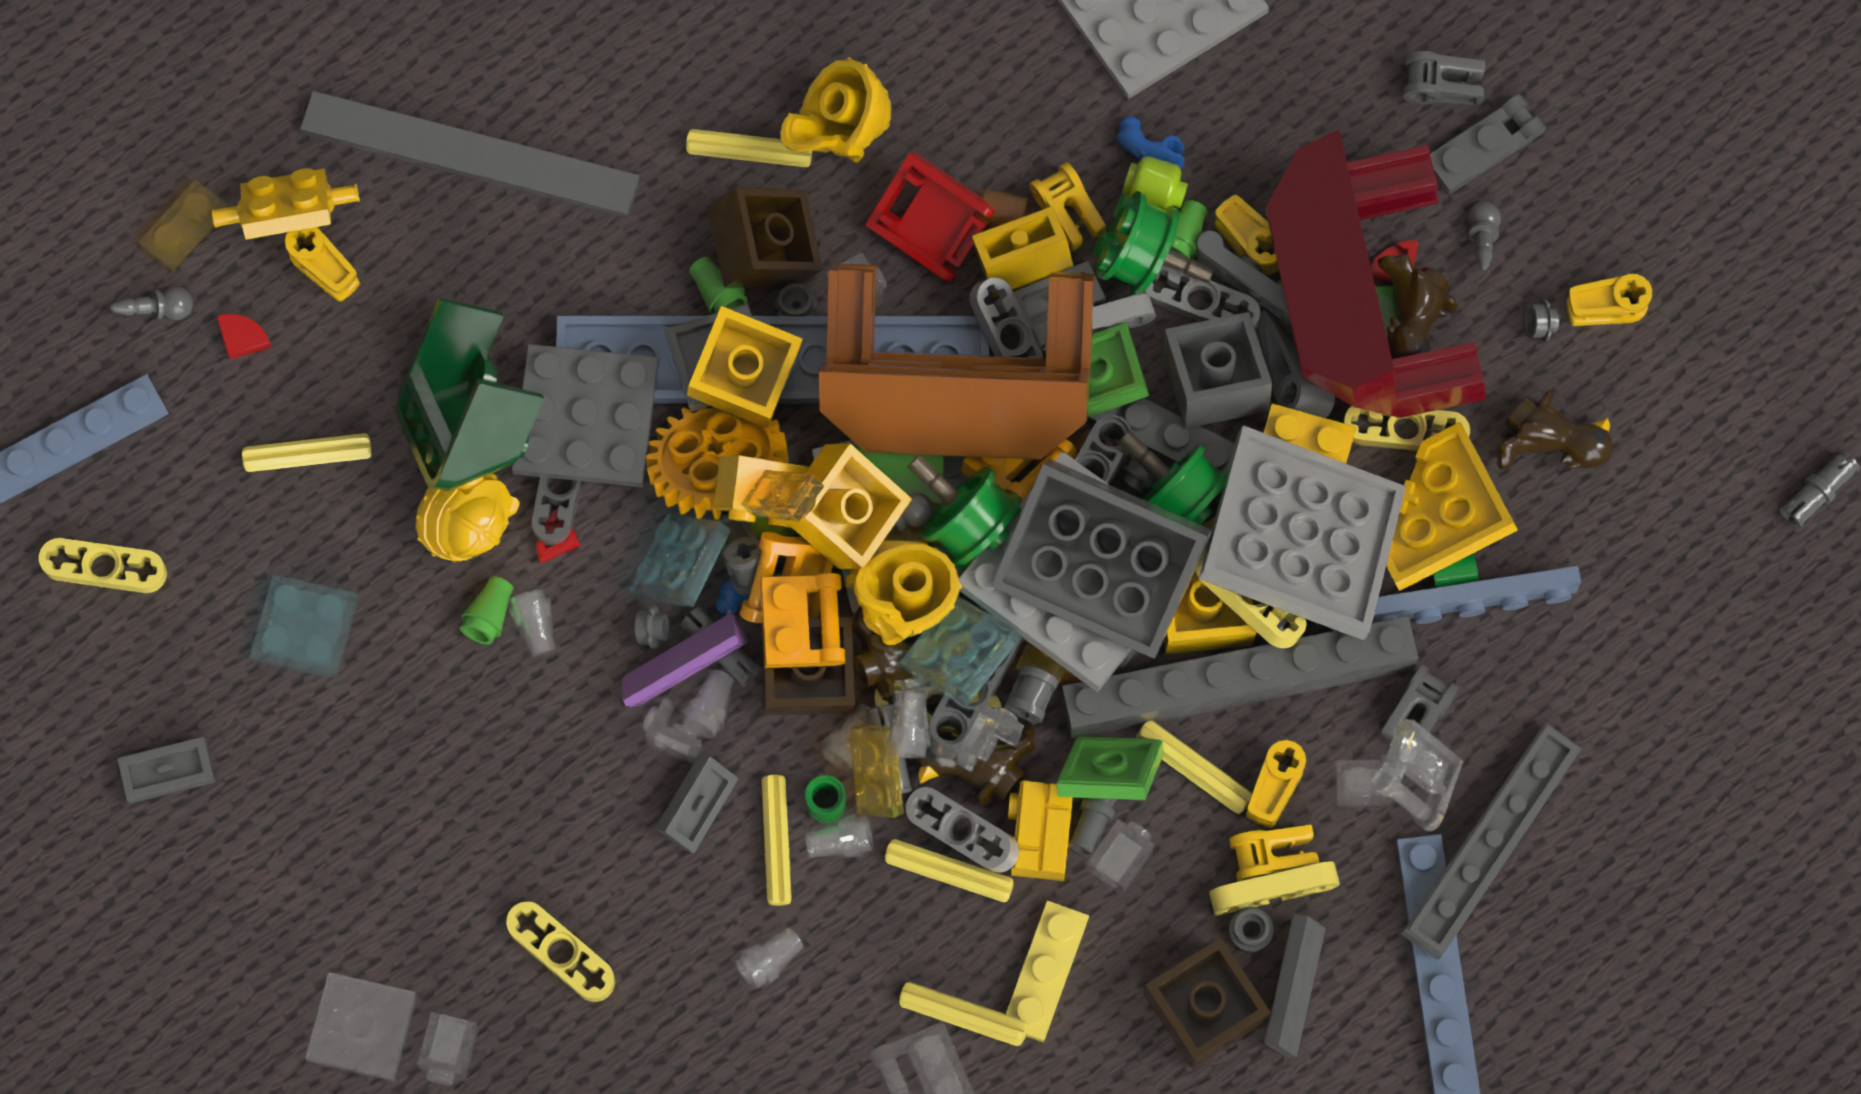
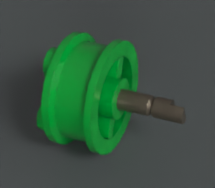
M1135 191L1131 196L1124 193L1114 209L1113 217H1115V220L1109 232L1104 230L1100 234L1093 250V254L1099 256L1096 271L1097 277L1103 280H1108L1110 277L1129 284V291L1135 295H1141L1150 286L1162 265L1178 272L1183 271V274L1193 279L1208 283L1213 274V268L1194 259H1188L1187 256L1170 249L1179 223V210L1172 206H1168L1163 210L1148 203L1146 194L1140 191Z
M1130 430L1117 442L1135 460H1138V463L1156 480L1151 487L1152 490H1149L1142 500L1199 525L1212 513L1213 510L1210 506L1214 500L1216 502L1220 501L1228 470L1219 472L1203 456L1205 448L1201 444L1196 445L1177 463L1168 468L1152 451H1148V447Z
M920 454L907 466L924 484H928V488L943 501L933 512L931 520L924 526L921 536L927 542L936 541L949 554L948 558L955 564V568L960 567L965 571L986 547L994 550L1008 537L1010 530L1006 526L1012 518H1016L1020 514L1022 498L1015 492L1007 494L994 481L995 472L990 467L981 468L964 480L958 487L954 488L940 474H937V471Z

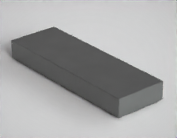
M1294 914L1292 917L1264 1039V1044L1278 1053L1290 1057H1297L1326 930L1325 927L1306 915Z

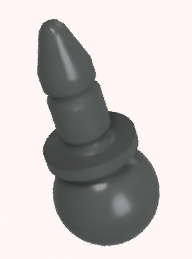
M1481 201L1469 209L1467 223L1470 227L1469 237L1472 241H1475V258L1480 269L1485 271L1488 269L1493 258V242L1499 237L1498 228L1501 223V214L1493 203Z
M174 286L167 288L163 293L159 290H153L151 298L138 297L134 300L132 298H125L110 305V310L127 316L134 313L143 315L153 312L155 320H161L163 316L170 320H181L191 313L193 299L186 289Z
M919 492L907 494L912 500L889 533L896 530L897 527L902 533L908 531L909 526L917 528L926 525L931 520L934 512V507L929 497Z

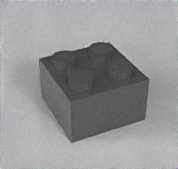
M1249 312L1165 329L1163 359L1185 429L1269 411L1272 382Z

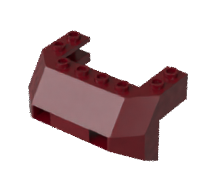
M1338 129L1297 149L1266 206L1268 224L1302 377L1355 408L1397 418L1486 400L1484 378L1475 342L1392 359L1362 231L1361 220L1439 204L1438 184L1432 165L1429 145L1347 163Z

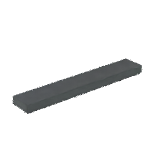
M1547 723L1540 727L1401 935L1436 960L1442 957L1582 749Z

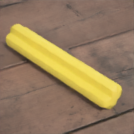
M691 129L686 140L687 152L693 155L797 167H809L812 160L813 151L792 152L786 148L781 139Z
M362 433L247 446L242 450V462L246 471L254 472L368 459L371 457L372 448L368 434Z
M1149 720L1139 730L1136 739L1163 740L1164 754L1162 760L1234 813L1240 814L1248 806L1252 796L1248 789L1156 722Z
M768 775L762 778L767 901L769 905L783 906L791 902L786 781L783 775Z
M896 839L890 841L885 853L887 864L1001 902H1007L1013 890L1014 883L1010 877Z
M912 982L905 983L901 990L899 998L900 1006L1015 1046H1020L1026 1037L1028 1023L1024 1020Z

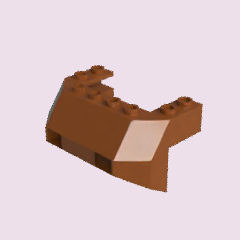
M833 263L829 269L826 359L819 370L820 412L864 452L1041 460L1086 423L1092 358L1095 274L1051 272L1048 289L1046 358L874 351L877 265Z

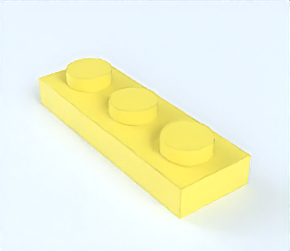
M1047 901L1006 1012V1015L1028 1023L1026 1037L1043 1043L1089 919V915Z

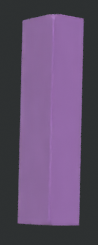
M734 614L726 615L626 674L621 681L624 704L629 707L641 706L745 645L748 638Z

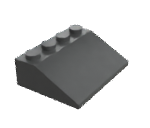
M1049 459L1041 467L991 587L1155 659L1213 530Z

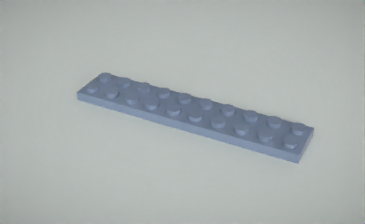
M557 316L556 347L658 357L659 366L654 404H688L665 328L705 316ZM752 316L755 320L803 339L800 351L778 404H820L819 370L826 359L827 316ZM875 316L874 351L989 356V343L976 316Z

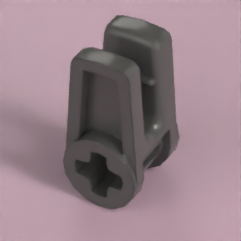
M1429 51L1408 53L1405 56V68L1408 69V85L1403 88V99L1409 103H1448L1480 106L1484 99V88L1479 85L1465 83L1468 81H1480L1485 73L1486 62L1477 59L1440 55ZM1444 79L1464 80V81H1462L1461 83H1456V82H1448V81H1446V80H1444Z
M726 514L717 520H713L712 526L734 590L740 595L749 596L762 552L758 547L760 541L747 522L728 519L729 514Z
M1424 664L1420 666L1402 695L1403 698L1380 734L1387 740H1393L1397 733L1403 730V724L1411 711L1416 707L1422 708L1424 715L1419 723L1413 726L1412 734L1405 744L1406 752L1412 756H1415L1437 720L1443 717L1460 689L1455 683L1448 685L1430 674V668Z
M1027 665L1022 666L1012 687L1011 694L1003 708L1001 717L1022 726L1025 724H1032L1034 726L1037 723H1042L1045 716L1044 711L1052 693L1056 691L1059 680L1039 668Z

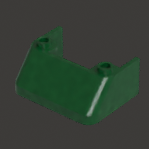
M440 297L437 299L399 391L396 415L427 486L447 492L513 465L518 458H522L527 451L528 435L544 397L540 393L496 384L497 369L493 367L489 350L504 315L502 312Z

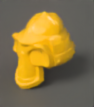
M850 57L836 60L824 68L811 84L804 98L803 106L800 109V115L789 113L785 118L780 132L781 141L792 152L818 151L827 153L832 151L837 156L848 157L854 163H858L864 156V149L890 126L891 101L888 92L882 86L875 73L868 68L867 64L852 60Z
M492 473L447 492L428 487L417 509L415 523L418 535L417 540L431 552L433 557L437 556L453 563L468 560L490 551L495 545H499L501 536L509 524L508 517L517 512L520 502L517 498L510 496L506 486L497 480V476Z
M904 544L880 553L871 558L867 565L858 569L854 582V592L857 596V603L862 607L865 625L870 630L881 635L883 643L887 645L898 644L908 636L912 637L940 623L949 614L951 609L955 608L954 604L959 590L962 588L955 564L950 561L946 554L926 544Z

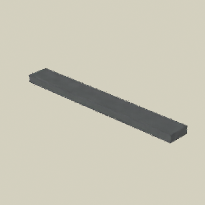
M316 91L312 92L300 128L301 133L307 136L627 219L629 218L640 183V176L637 174Z

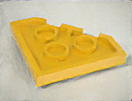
M1461 421L1421 442L1415 456L1417 463L1411 478L1404 483L1406 488L1386 565L1399 591L1517 531L1507 508Z

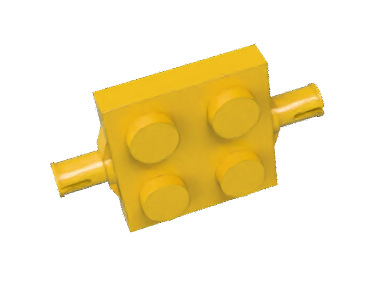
M305 168L299 169L291 175L274 178L260 176L253 178L249 182L241 183V199L237 206L212 209V217L215 228L240 223L243 227L245 240L330 225V214L335 205L360 202L357 184L331 189L327 181L325 168L319 170Z

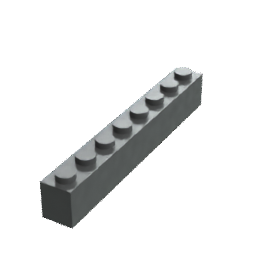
M1409 616L1372 623L1370 633L1364 640L1340 631H1332L1299 638L1289 648H1278L1268 644L1113 675L1109 677L1098 692L1084 682L1062 686L1061 699L1071 740L1076 739L1078 736L1086 737L1144 725L1149 720L1160 722L1413 671L1419 657Z

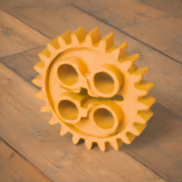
M684 407L681 409L683 415L681 420L669 416L667 418L669 429H656L658 440L649 441L650 454L646 455L650 484L654 485L657 497L664 496L668 508L678 503L679 511L682 515L691 508H694L697 519H701L706 510L712 511L715 520L719 519L722 511L713 509L720 456L740 455L782 463L789 462L785 434L780 432L777 420L771 421L769 427L765 428L716 407L708 409L706 407L694 413Z

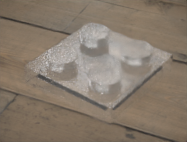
M328 972L305 1059L307 1062L395 1082L417 998L416 992Z

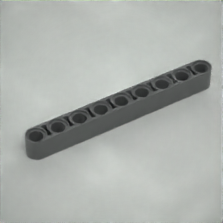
M1106 415L1100 418L1093 426L1075 461L1089 471L1097 473L1108 485H1111L1126 457L1127 451L1120 445L1116 447L1106 446L1101 442L1100 437L1111 435L1120 440L1129 430L1131 431L1128 422L1116 415ZM990 613L931 718L927 734V744L931 752L937 757L951 759L962 753L1025 640L1014 630L1002 626L999 619ZM984 652H991L996 654L1001 662L995 666H987L980 662L978 656ZM963 689H971L978 693L980 700L975 703H966L958 697L957 693ZM943 726H950L956 729L960 736L953 741H947L939 737L936 731Z

